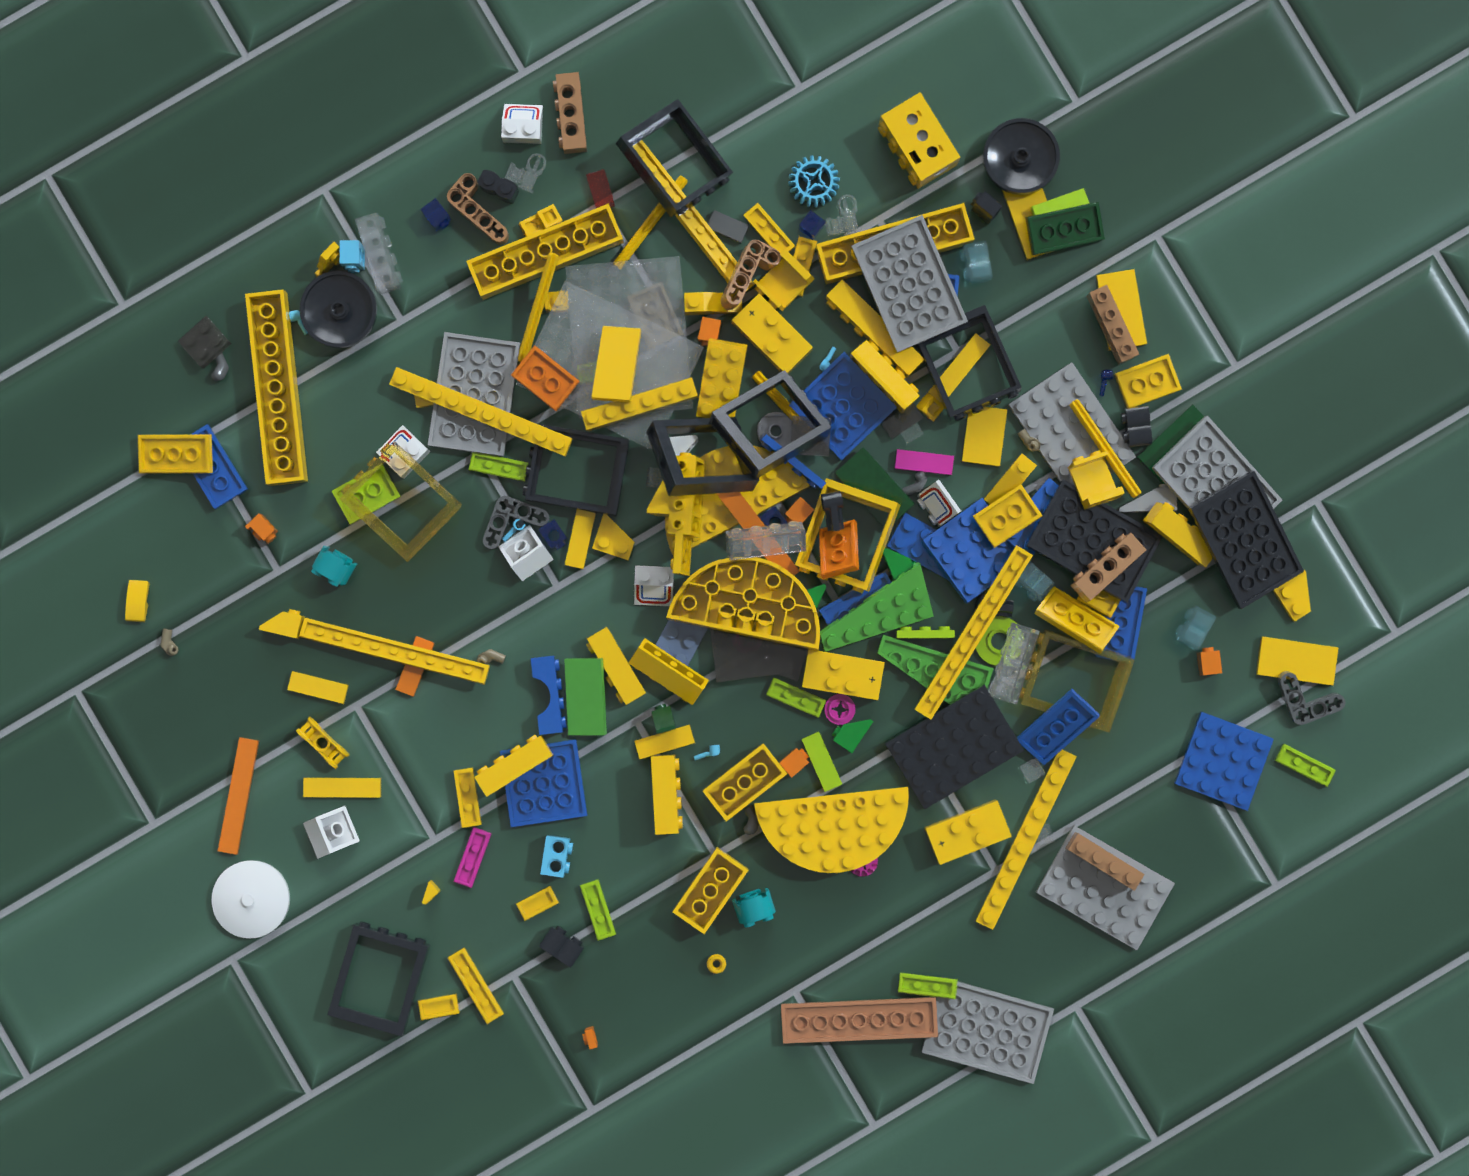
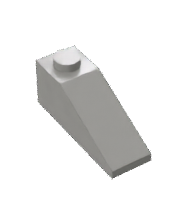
M1160 484L1159 488L1142 495L1116 510L1121 513L1150 512L1156 502L1163 504L1167 502L1174 507L1173 511H1176L1177 496L1166 484Z

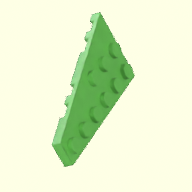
M917 562L913 565V568L906 573L903 572L892 583L886 584L873 593L858 607L849 610V613L841 619L835 620L820 631V639L823 650L826 652L934 617L920 563Z
M884 634L877 651L879 655L926 688H928L948 656L946 653ZM968 660L944 698V701L951 704L983 684L988 688L994 668Z

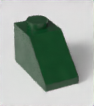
M666 704L655 706V711L651 712L657 734L676 729L671 706L666 707Z

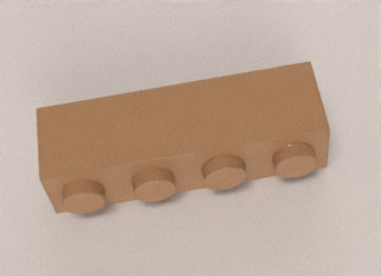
M1077 832L1073 834L1065 849L1134 891L1145 875Z

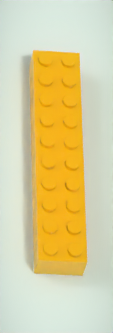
M284 290L245 294L265 482L268 486L308 482L291 321L289 317L288 293Z

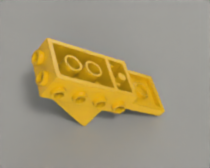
M681 452L680 456H676L684 478L704 477L705 460L696 457V455H691V453ZM662 481L647 508V513L654 516L669 517L666 520V530H668V534L675 536L672 540L674 558L671 559V570H673L674 574L690 576L692 537L700 538L703 494L669 496L664 481Z

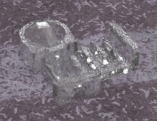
M538 153L532 154L528 158L525 167L527 171L523 167L522 169L515 167L516 164L511 162L505 179L518 184V187L526 192L534 193L532 188L538 175L541 176L546 168V159ZM534 156H538L532 169L530 167V160ZM542 158L544 165L540 170L536 171Z
M849 194L841 196L837 201V209L840 216H837V219L834 220L831 218L825 219L828 237L840 233L850 235L862 230V228L858 229L855 215L858 212L856 199ZM846 198L853 202L851 211L848 210ZM841 199L843 202L844 210L840 206Z

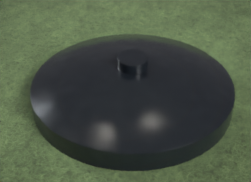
M1027 118L1011 119L997 126L989 135L983 151V164L990 180L1003 191L1017 195L1031 194L1043 189L1055 176L1060 162V149L1053 133L1040 122Z
M331 271L318 276L306 287L300 301V317L304 328L316 341L328 347L345 348L359 343L371 332L377 318V302L373 291L363 279L350 272Z

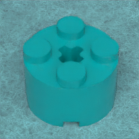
M323 546L312 565L313 569L311 572L319 577L325 576L328 578V582L336 587L338 585H346L357 563H352L353 560L340 551L334 550L331 552L328 551L330 547Z
M765 888V892H761L760 889L752 890L739 895L740 899L736 901V898L732 900L738 921L745 928L755 925L756 921L763 920L765 922L774 918L773 914L776 910L768 888Z

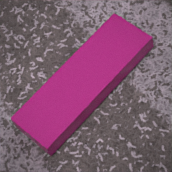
M897 449L895 469L952 475L954 456Z
M473 827L453 882L469 888L473 887L492 833Z

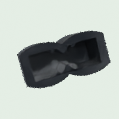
M483 170L477 181L484 192L490 195H497L500 200L506 203L513 204L519 194V189L514 182L509 179L500 178L495 172L490 170Z
M986 191L983 194L979 192L970 204L973 206L971 211L988 225L1003 207Z
M1149 406L1123 408L1120 418L1121 423L1125 424V432L1122 433L1124 443H1127L1128 447L1151 445L1152 431Z
M557 925L555 928L552 926L539 947L571 968L584 949V946H582L583 942L575 936L572 938L567 936V931Z

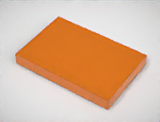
M535 345L511 374L513 378L555 411L560 408L580 383L578 379Z
M855 519L843 522L844 529L839 531H828L827 527L819 529L820 573L823 579L859 570L858 534Z

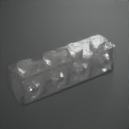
M373 213L355 219L378 294L381 295L401 289L400 283L403 282L400 271L397 272L395 268L397 264L396 256L390 252L389 247L392 246L389 235H385L384 228H386L384 218L380 217L378 213Z
M802 522L774 523L769 526H752L746 529L734 528L726 531V552L730 560L806 551V530Z
M1011 623L1007 630L1005 645L1001 649L1000 661L995 668L994 681L989 688L991 697L1017 705L1040 631Z

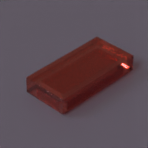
M605 170L586 174L596 208L608 203L610 208L615 207Z

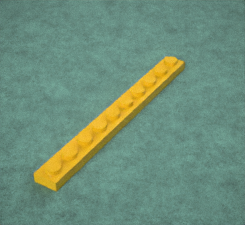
M643 140L635 144L633 148L673 201L677 204L685 199L686 195ZM690 204L687 206L688 210L680 216L678 214L675 216L728 283L737 261L696 208ZM736 280V283L739 286H742V283L739 280ZM752 280L750 281L746 292L755 285Z
M396 367L389 385L565 457L573 440L568 436Z
M1017 545L1014 547L915 707L916 711L929 719L933 718L1031 560L1032 554Z
M304 618L299 634L301 638L482 685H485L490 666L308 618Z
M1063 749L1055 755L975 920L976 922L992 930L994 929L1077 756Z

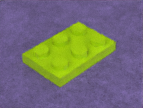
M383 463L332 490L350 525L401 497Z

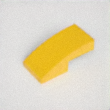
M554 204L538 211L535 215L519 222V226L525 237L559 224L563 220Z
M129 580L125 611L126 621L145 622L150 585L148 581Z

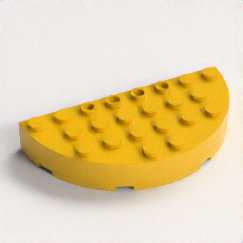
M729 446L713 450L700 457V459L705 460L704 477L743 475L737 457ZM753 446L763 459L775 453L773 451L769 452L762 447ZM789 462L783 463L759 477V482L753 491L740 492L757 515L810 488L803 474L800 477L791 470L794 466ZM717 493L703 494L700 538L692 537V549L740 525L717 496ZM665 517V530H666V520L669 519V517ZM666 530L669 548L674 557V550H672V540L673 538H675V536L668 534V530Z
M735 556L714 561L700 568L683 583L675 594L666 616L671 621L819 651V618L808 591L786 569L776 563L758 557Z
M908 787L754 803L763 833L782 856L808 870L840 873L869 864L889 848L903 826L909 795Z

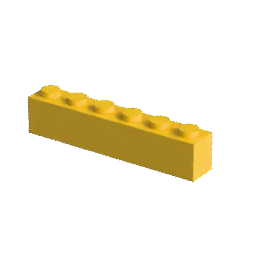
M843 279L826 295V304L832 310L837 309L841 313L840 317L847 324L850 322L855 327L853 330L860 337L864 335L869 340V343L873 342L882 353L881 356H887L893 365L896 366V371L899 369L908 378L925 360L912 346L896 352L882 317Z
M691 377L633 395L631 403L613 401L581 411L586 430L592 431L698 398L693 378Z

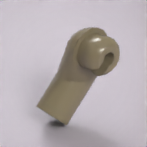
M1025 429L1017 433L1027 449L1033 452L1040 449L1041 444L1039 440L1030 437Z
M163 629L160 646L166 654L174 656L178 653L179 649L171 640L173 630Z
M489 649L478 655L477 662L488 664L496 661L503 664L506 655Z

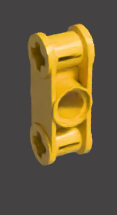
M309 716L307 718L308 721L300 729L298 728L296 732L317 750L333 768L337 769L338 764L345 757H348L349 753ZM321 737L327 740L325 748H321L318 745V740Z

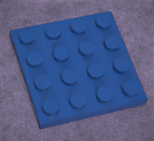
M843 352L804 390L811 403L815 404L820 414L829 421L831 430L828 437L823 439V441L841 460L897 408L846 352ZM792 401L789 406L812 430L816 427L798 405Z
M983 498L921 541L965 603H968L992 585L1014 549L1007 541L994 548L973 518L975 514L988 506Z
M1200 712L1174 784L1248 811L1274 739Z
M577 739L547 744L553 753L552 757L505 785L511 827L588 816ZM511 749L500 751V755L506 758L511 754Z

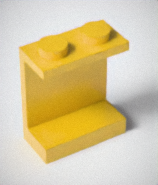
M786 249L780 254L783 258L776 267L771 269L759 282L756 279L753 281L757 285L754 289L762 297L766 294L770 298L767 302L775 310L779 308L781 311L815 279Z
M1100 450L1089 454L1090 457L1083 458V456L1077 457L1068 466L1084 510L1118 499L1125 494L1122 486L1116 488L1104 459L1109 455L1108 451L1102 453Z

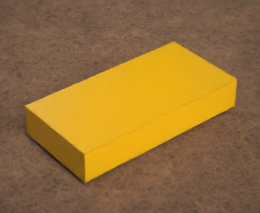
M548 886L516 903V906L524 921L558 904L559 901L551 886Z
M457 994L418 1000L421 1020L460 1013Z

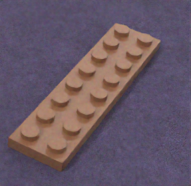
M936 997L781 1004L783 1044L938 1037Z

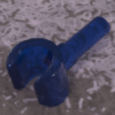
M1103 370L1101 372L1100 396H1104L1107 380H1113L1112 370Z

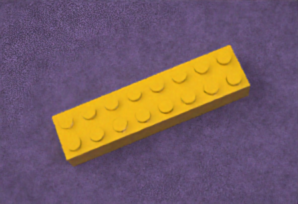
M608 203L466 262L479 294L485 300L541 277L548 253H555L559 257L555 268L556 271L623 244L624 241Z
M964 203L922 214L939 253L973 244L975 239ZM918 216L816 244V251L825 283L830 284L842 279L862 275L863 273L851 246Z

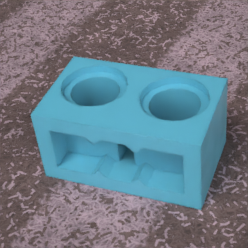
M340 240V264L350 273H360V270H365V247L359 240Z
M546 836L541 875L564 878L565 873H569L570 862H567L568 854H572L573 843H570V838ZM555 842H561L564 845L562 852L554 850ZM553 861H558L561 864L559 871L551 869Z

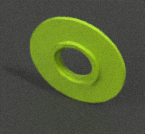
M996 616L978 643L976 650L979 656L991 665L1005 666L1011 664L1019 658L1024 649L1025 639L1023 631L1014 620L1008 617ZM999 632L1004 633L1008 638L1007 646L1001 650L995 649L991 643L992 636Z

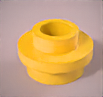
M719 954L711 955L707 960L709 971L714 974L724 971L726 967L725 958ZM715 960L720 962L719 967L713 966Z

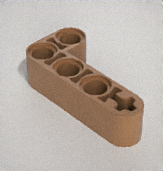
M470 173L463 174L447 193L450 205L498 245L506 244L509 240L507 229L471 199L478 189V182L475 176ZM467 180L474 181L473 186L469 188L465 187L464 183ZM455 194L461 195V199L458 202H453L452 197ZM474 206L476 211L473 214H467L466 210L468 207ZM483 219L490 220L488 226L483 227L480 225ZM494 227L496 231L503 233L504 236L502 238H497L496 233L493 231Z
M760 240L750 241L743 249L721 297L722 307L726 310H733L742 301L757 266L763 270L770 271L781 261L780 252ZM750 248H754L757 254L753 253ZM767 257L772 258L773 263L768 261ZM743 264L748 265L749 270L745 269ZM736 280H739L742 283V286H739L736 283Z

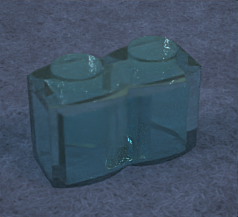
M986 241L964 244L962 250L959 251L960 259L965 262L966 266L963 269L964 279L968 280L969 284L992 280L993 275Z
M1029 561L1015 586L1018 589L1024 588L1028 592L1026 594L1027 597L1035 602L1037 600L1040 602L1056 583Z
M1193 606L1184 615V618H1186L1185 623L1178 626L1175 635H1177L1175 640L1194 651H1198L1216 616L1198 606Z

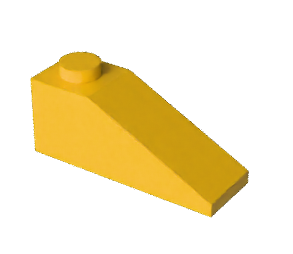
M684 293L685 316L739 313L742 310V301L733 310H726L721 305L723 293Z
M1024 454L1019 455L984 498V501L990 505L1022 484L1037 465Z

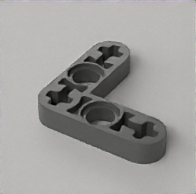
M502 496L497 500L483 537V544L488 549L498 548L511 516L543 527L550 521L548 512L514 498ZM508 500V504L514 506V502L518 504L514 509V514H512V509L510 508L502 510L503 507L500 503ZM521 506L528 508L529 512L525 517H521L518 514V509ZM532 509L536 510L534 514L541 515V513H544L546 518L541 523H538V519L532 517V521L528 519L532 515ZM497 517L504 520V525L501 528H496L493 525V521ZM490 529L501 532L500 535H495L494 539L497 540V543L489 546L487 538H491L493 532H489Z
M1284 671L1278 677V683L1290 718L1298 725L1307 724L1338 712L1345 707V699L1338 693H1331L1306 703L1296 675L1289 671ZM1286 676L1292 678L1289 683L1295 689H1290L1289 685L1283 682L1286 680ZM1292 693H1297L1299 697L1295 703H1290L1289 696ZM1334 698L1340 700L1337 702V706L1330 704L1334 702ZM1316 704L1322 705V711L1319 714L1313 712V707ZM1299 711H1300L1301 713H1307V712L1310 713V715H1308V714L1302 715V716H1301V718H1302L1301 720L1298 719V718H1296V716H1298V712H1299Z

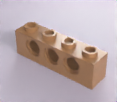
M579 72L556 74V80L553 81L554 92H558V99H555L556 111L560 112V118H557V127L562 132V137H559V147L563 148L564 154L587 152ZM566 91L573 93L570 98L563 97V93ZM567 110L575 111L572 117H566L565 112ZM574 128L577 132L575 135L569 136L566 134L567 130Z
M1105 285L1089 292L1086 297L1118 365L1137 357L1139 352L1108 286Z
M1132 533L1126 536L1124 534L1119 536L1115 540L1117 544L1114 547H1107L1101 553L1103 557L1098 561L1094 559L1087 565L1089 569L1085 573L1081 571L1073 578L1075 582L1070 586L1086 603L1091 601L1146 551ZM1118 549H1121V550L1124 551V553H1125V557H1124V558H1120V557L1118 556V554H1117ZM1104 562H1108L1111 565L1110 571L1104 569ZM1090 574L1096 576V584L1090 581Z

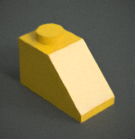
M289 609V612H281L260 625L259 630L300 639L299 634L305 616H301L300 611Z

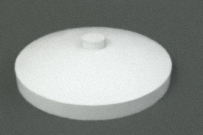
M243 861L230 866L219 876L212 892V908L216 919L225 930L242 938H257L275 930L285 919L290 905V892L286 880L277 869L261 861Z

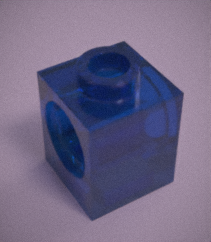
M436 198L420 209L436 231L445 229L450 224L449 221L452 220Z
M810 210L799 224L798 230L810 239L815 240L824 228L826 221Z
M775 506L759 517L773 536L777 534L780 537L787 531L788 522ZM772 518L780 520L781 524L778 528L770 526L769 521Z
M555 519L538 529L552 550L555 548L559 550L566 545L565 541L568 538ZM552 531L559 532L560 536L557 541L550 540L549 535Z

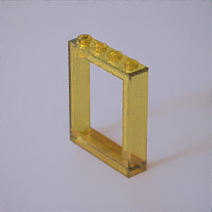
M394 441L391 445L387 443L380 450L382 455L378 459L374 456L367 464L369 468L365 472L361 470L354 477L356 482L352 486L348 483L341 491L343 495L340 497V500L402 558L409 562L461 508L462 504ZM394 452L448 502L408 544L404 543L354 496Z
M1044 629V632L1040 633L1037 639L1038 649L1033 651L1030 662H1033L1031 670L1027 669L1024 680H1027L1025 688L1021 687L1018 695L1021 704L1044 712L1054 705L1030 696L1049 639L1119 662L1100 717L1090 727L1110 733L1134 659L1108 649H1104L1099 654L1074 638Z

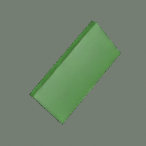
M603 658L564 659L568 735H606Z

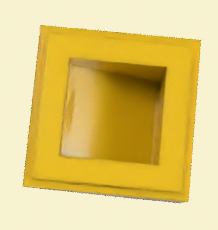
M929 393L916 406L921 413L933 422L944 410L943 404Z
M432 880L428 882L422 901L425 905L440 893V889Z

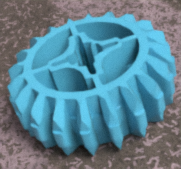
M813 155L810 156L809 162L804 157V164L797 161L796 165L798 168L792 167V171L795 174H789V178L792 181L788 182L789 186H795L790 189V193L797 192L794 199L796 200L801 197L800 204H803L806 200L807 207H810L811 202H814L815 208L818 207L819 201L824 206V199L831 202L832 198L830 195L836 196L837 193L833 189H839V185L836 183L840 181L839 177H834L838 174V170L831 171L834 168V164L832 163L827 166L828 159L821 162V156H818L817 161H814ZM808 168H819L814 173L803 172ZM823 172L829 177V187L821 179ZM799 176L807 183L805 192L799 186ZM818 176L817 183H814L810 188L811 180ZM814 190L825 191L820 195H810Z

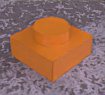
M587 1027L585 1033L582 1034L584 1044L589 1045V1049L597 1048L598 1042L594 1027Z

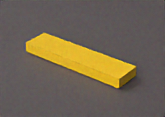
M976 333L940 377L948 397L990 346L987 341ZM933 385L928 393L941 402L935 385Z
M303 778V797L380 798L381 778Z
M465 947L449 956V962L486 1024L502 1016L504 1012Z

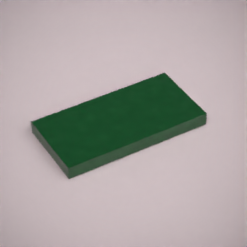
M1099 202L1025 217L1032 255L1105 239Z
M1193 404L1137 456L1141 463L1162 484L1165 483L1153 471L1152 467L1204 417Z
M864 447L835 472L845 485L899 503L900 508L895 521L915 504ZM864 505L884 527L889 513Z

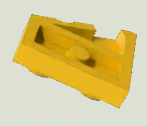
M335 242L320 255L317 264L318 270L314 273L317 277L327 273L334 265L340 264V247Z
M603 514L592 549L629 561L635 542L607 514Z
M1305 570L1273 590L1293 622L1311 612Z

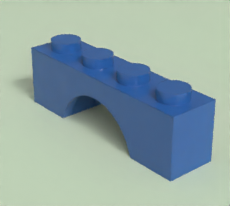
M555 656L531 658L533 678L544 682L550 691V703L547 709L537 716L539 735L564 732L563 728H567L566 717H562L561 709H564L563 697L560 698L559 690H562L561 678L557 677V671H560L559 659L555 660Z

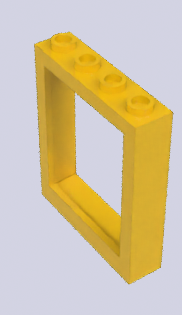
M826 478V484L823 486L821 494L840 491L844 498L889 513L865 581L863 582L844 574L831 577L837 585L845 587L846 584L853 586L852 590L863 593L865 590L869 592L900 504ZM820 494L795 565L800 567L799 571L810 574L812 571L818 573V578L823 579L820 573V566L808 562L825 516Z

